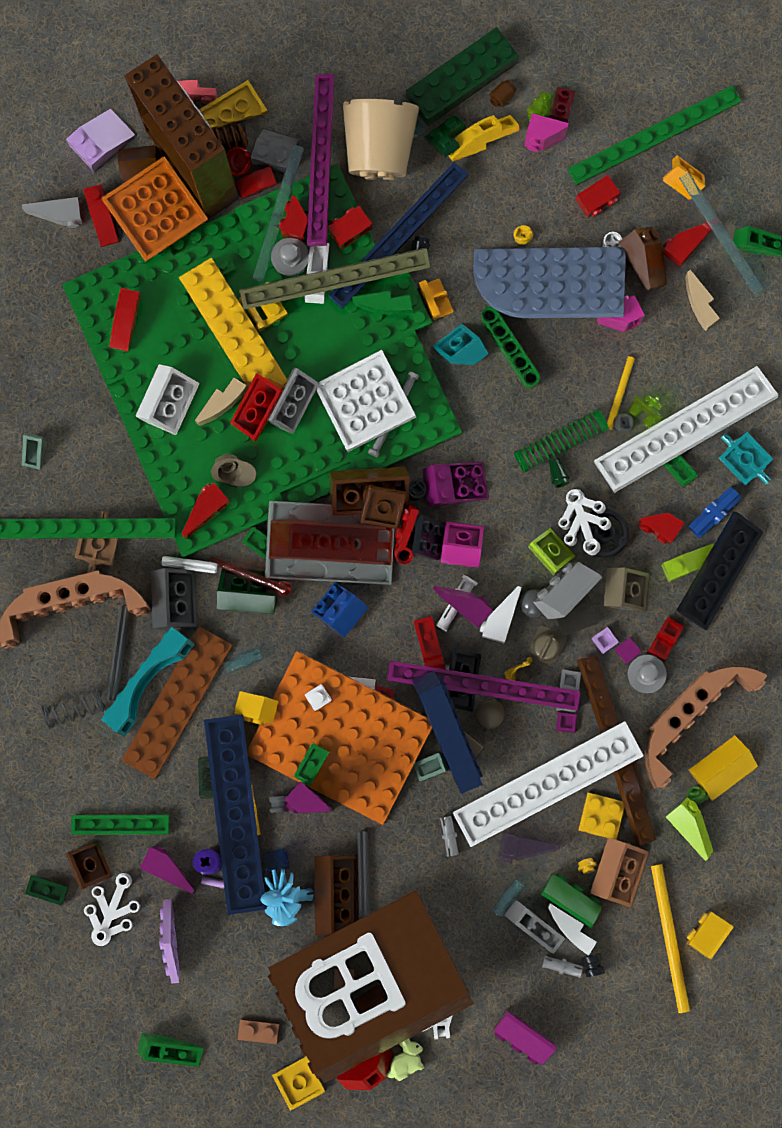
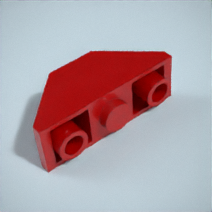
M388 1049L338 1075L336 1078L346 1090H372L386 1079L393 1051Z

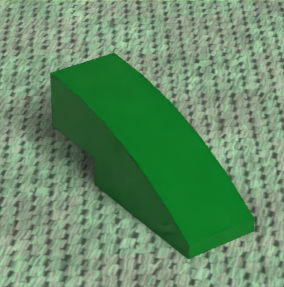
M390 291L352 297L354 306L373 313L384 315L413 314L410 295L391 298Z

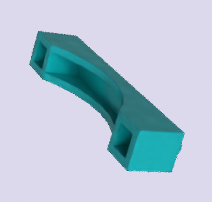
M173 627L166 631L163 639L152 649L150 656L140 665L137 673L129 679L128 685L117 695L115 702L105 711L101 720L116 733L125 737L137 722L139 701L149 682L165 667L184 660L195 644Z

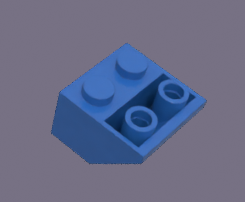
M335 582L311 612L345 638L368 607L354 594Z

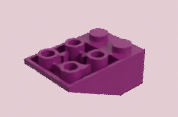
M483 462L437 464L423 469L428 507L488 500Z

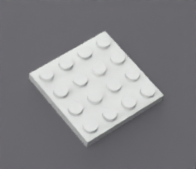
M382 350L318 382L319 385L316 391L347 452L416 418Z

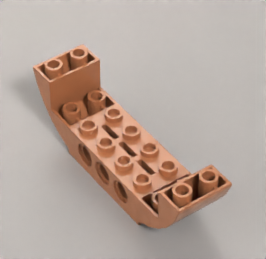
M99 570L23 589L24 593L8 606L0 619V646L5 647V649L17 647L16 643H20L21 640L16 620L25 622L30 620V616L45 617L49 615L50 611L61 613L67 611V607L75 606V608L85 607L87 602H94V604L104 602L107 597L117 599L125 596L128 611L137 617L148 614L147 611L151 610V607L133 587L120 579L104 575ZM89 587L88 592L83 594V589ZM70 591L69 597L64 599L65 593ZM51 596V600L46 603V598Z
M729 667L711 673L707 671L701 673L648 728L650 733L646 742L645 765L653 788H664L671 781L669 777L672 775L657 758L661 757L668 750L666 746L669 743L674 744L682 736L680 734L682 729L686 730L695 722L693 718L696 715L701 716L709 708L707 706L709 702H715L722 695L720 692L722 688H728L736 680L747 692L757 691L765 685L766 681L764 679L767 675L745 667ZM698 691L703 693V700L697 697ZM684 705H688V706H689V708H690V713H689V714H686V713L684 712V710H683ZM671 718H673V719L676 720V722H677L676 728L671 727V725H670V719H671Z

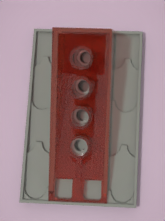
M269 501L265 578L392 585L394 528L361 523V514L333 516L331 504Z

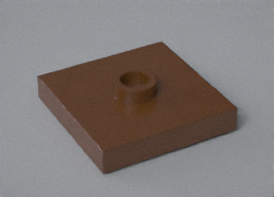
M368 485L360 522L398 529L407 493L405 491Z

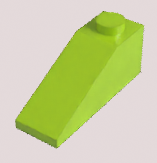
M714 543L664 562L661 566L668 582L700 570Z
M686 797L668 813L666 818L706 861L714 852L701 811L694 801Z

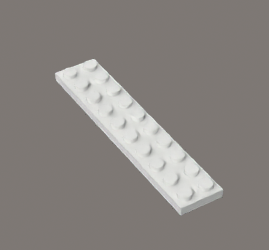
M758 366L597 458L594 460L595 465L615 493L777 399L778 393Z
M624 721L454 811L453 814L470 847L644 755Z

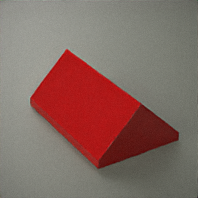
M256 373L230 423L251 439L257 441L284 391L283 386Z

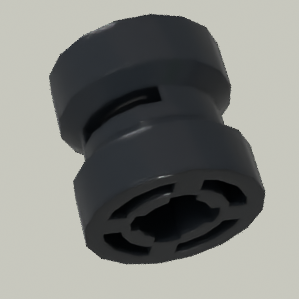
M413 480L409 483V500L419 501L426 494L427 488L423 481Z
M601 953L582 957V962L587 968L585 970L586 977L605 973L604 967L601 965Z

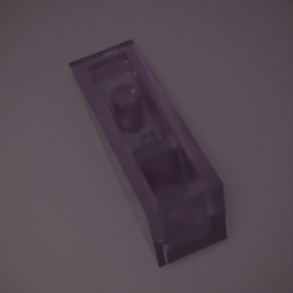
M502 833L497 856L501 857L502 862L512 864L513 860L518 861L560 850V846Z

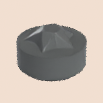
M620 413L615 417L614 427L617 431L628 432L633 428L634 420L630 414Z

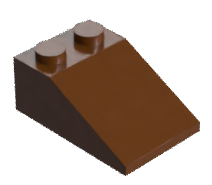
M653 227L635 229L618 242L621 248L626 250L628 260L647 290L667 285L662 242L659 239V233Z

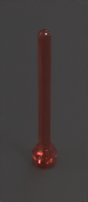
M210 557L208 560L209 562L217 563L218 567L275 589L278 595L287 598L292 590V584L289 582L273 581L215 557Z

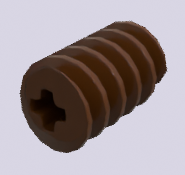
M240 124L237 125L236 130H234L233 126H230L228 132L225 127H222V133L219 132L218 128H215L214 134L224 149H226V145H228L229 149H232L234 144L236 147H240L241 143H243L244 147L248 146L245 124L244 129L241 128Z

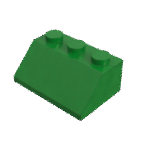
M557 873L556 876L551 874L539 894L592 928L602 909V906L599 905L600 901L592 895L588 898L582 894L584 890L576 884L573 886L567 884L566 881L568 879Z

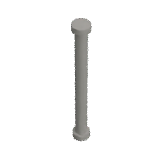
M410 371L408 373L409 377L402 389L406 398L415 380L419 378L417 374ZM389 432L377 438L372 449L368 451L370 455L379 457V451Z

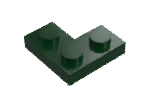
M454 115L424 137L434 149L446 158L460 148L459 143L453 137L465 130L466 127Z

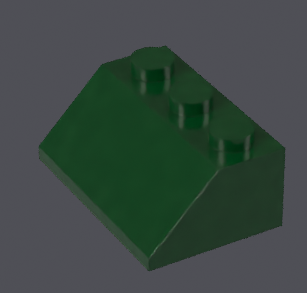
M222 567L217 589V609L274 614L279 579L265 578V571Z

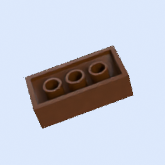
M406 467L330 471L332 515L361 514L368 485L405 491L407 495L403 510L407 509L409 504V474Z
M358 855L314 856L315 935L329 936L359 920Z

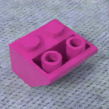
M627 295L624 298V317H598L597 322L600 325L626 332L640 325L645 315L635 295L630 298Z

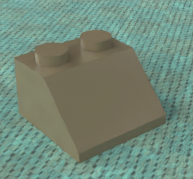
M607 568L604 606L615 609L646 611L649 573L629 568Z

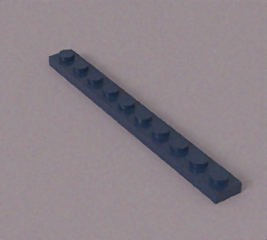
M454 162L360 262L395 255L468 177V173ZM368 282L334 289L328 295V298L343 310L352 300V297L356 296Z

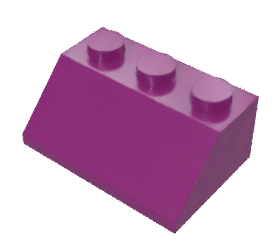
M507 1009L493 1028L496 1032L494 1035L503 1042L508 1040L512 1043L511 1048L518 1053L522 1051L528 1055L527 1059L535 1065L538 1062L543 1065L557 1049L555 1043Z

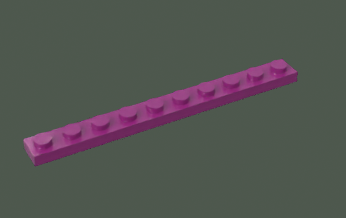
M334 74L315 75L307 233L308 246H327Z
M396 661L389 662L387 681L414 685L413 679L434 671L437 677L441 676L447 690L578 711L580 691Z

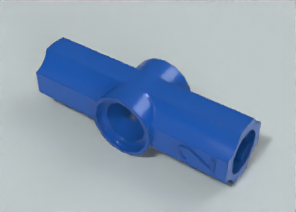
M729 487L716 501L713 500L702 511L703 513L689 526L690 530L697 537L701 538L741 499L739 494Z

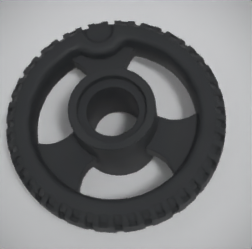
M605 508V511L601 514H597L595 511L590 512V514L601 518H608L609 516L614 518L622 529L621 534H616L614 527L611 525L608 529L609 537L603 538L599 534L601 528L598 525L594 531L593 538L601 544L612 541L615 543L616 548L609 551H599L593 556L609 558L619 554L625 548L629 539V528L625 519L611 509ZM607 521L603 522L602 526H605ZM580 526L579 537L583 545L586 540Z

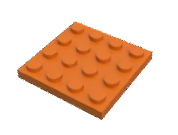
M165 156L102 197V201L145 262L208 220Z

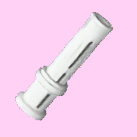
M463 575V580L455 590L471 592L478 583ZM449 604L436 626L447 631L458 611Z

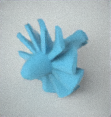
M285 868L281 869L280 879L274 869L272 870L274 885L268 877L265 878L266 885L270 891L264 893L260 901L268 906L265 912L273 918L272 924L281 927L289 926L297 920L295 915L301 908L299 901H312L314 894H307L313 893V890L311 888L300 889L299 886L297 888L292 887L294 874L290 873L287 883Z

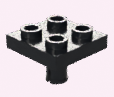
M417 515L415 532H411L408 543H413L412 553L431 560H440L445 523L424 515Z

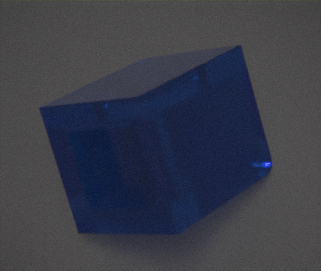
M286 848L263 854L266 873L272 872L274 869L281 870L282 868L290 867Z

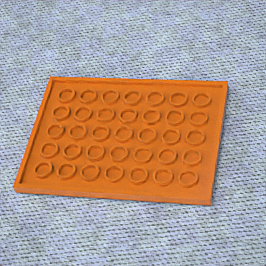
M296 651L273 697V700L279 701L273 723L265 722L264 726L259 725L247 749L248 756L298 782H302L293 776L313 742L330 751L313 783L308 787L383 825L432 729L427 716ZM322 684L332 701L314 711L305 694Z

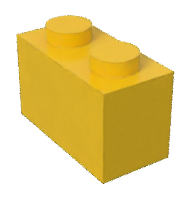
M239 691L233 714L243 715V721L251 722L253 719L252 723L264 726L265 722L272 724L279 701Z

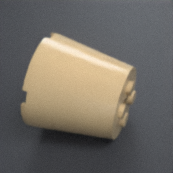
M354 99L351 100L350 104L345 101L343 103L349 173L365 177L367 180H376V178L394 180V178L405 177L419 107L407 102H402V105H396L394 100Z

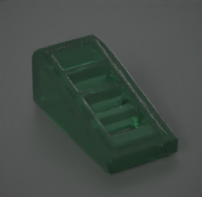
M198 758L200 799L213 798L212 791H204V789L212 788L211 783L204 784V781L211 780L210 775L203 776L204 772H210L209 768H203V763L208 762V758Z

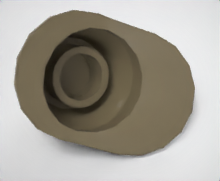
M224 454L216 457L215 464L211 470L212 477L215 480L237 487L248 486L256 478L255 468L251 464L239 460L233 454Z
M540 626L530 644L529 652L538 660L548 665L554 663L565 645L566 633Z

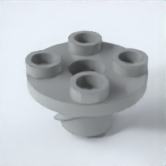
M282 239L272 249V264L276 271L283 275H297L302 273L308 265V249L298 239Z
M642 655L631 662L627 675L629 683L635 690L647 694L656 692L664 685L667 673L660 659L652 655Z

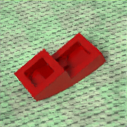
M271 166L253 172L236 181L241 199L277 186Z
M667 617L647 653L664 662L684 626Z

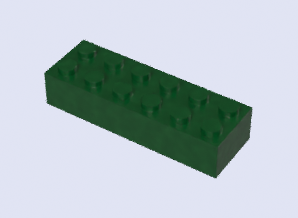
M496 27L406 90V98L411 104L419 107L418 114L426 125L429 126L518 64L519 55L498 27Z

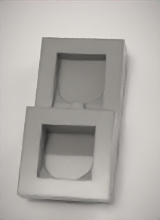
M562 670L559 688L579 691L581 672ZM556 708V711L576 712L575 710Z

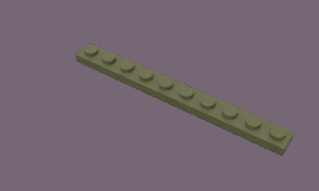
M421 248L248 287L239 291L243 308L249 309L430 268L427 248Z

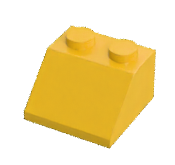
M709 911L707 914L704 912L698 920L700 924L697 929L693 928L689 932L687 944L705 957L712 959L734 927Z

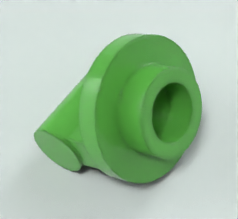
M693 786L686 793V796L697 805L709 799L706 791L701 786Z

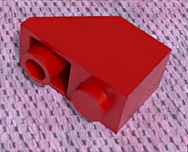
M292 196L291 201L286 203L285 212L287 213L285 219H281L279 229L283 237L295 238L304 242L308 231V218L296 196Z
M668 512L643 517L638 524L641 525L640 529L644 532L655 534L659 542L671 544L684 525V522Z

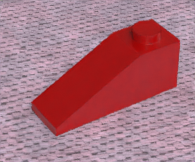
M102 184L83 189L100 246L105 247L119 243L111 212L102 201V197L106 195Z
M710 220L676 234L673 239L671 237L668 238L663 245L665 247L663 254L680 267L713 230L718 220Z
M215 483L207 484L201 489L202 493L199 494L182 532L185 539L189 538L230 504L228 498Z

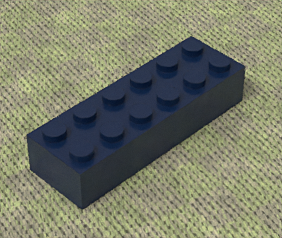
M431 671L413 679V684L460 793H465L483 785L480 779L483 777V774L477 765L476 757L470 748L468 738L463 731V726L455 712L456 709L441 676L437 677L435 672Z

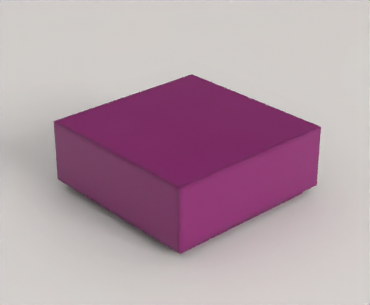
M630 637L614 649L626 664L642 652Z
M558 711L556 731L575 733L577 714Z

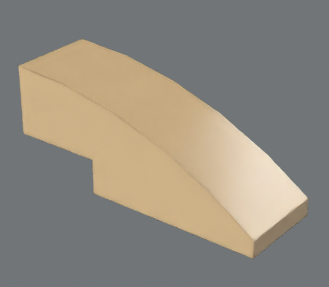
M689 270L685 276L688 298L699 323L707 331L720 318L710 307L714 298L694 273Z
M233 378L223 393L216 389L196 418V423L201 426L222 416L243 397L248 390L247 386Z

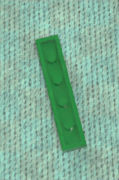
M72 815L71 835H169L170 815Z

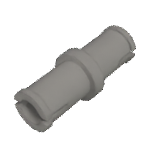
M452 816L441 817L442 839L445 841L447 857L459 855L456 842L457 833L454 832Z
M545 955L542 968L558 971L561 975L565 973L580 978L583 966L566 962V959L559 960Z

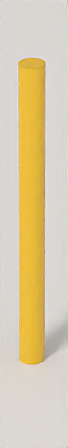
M653 865L651 870L678 1013L689 1012L690 1008L663 865Z

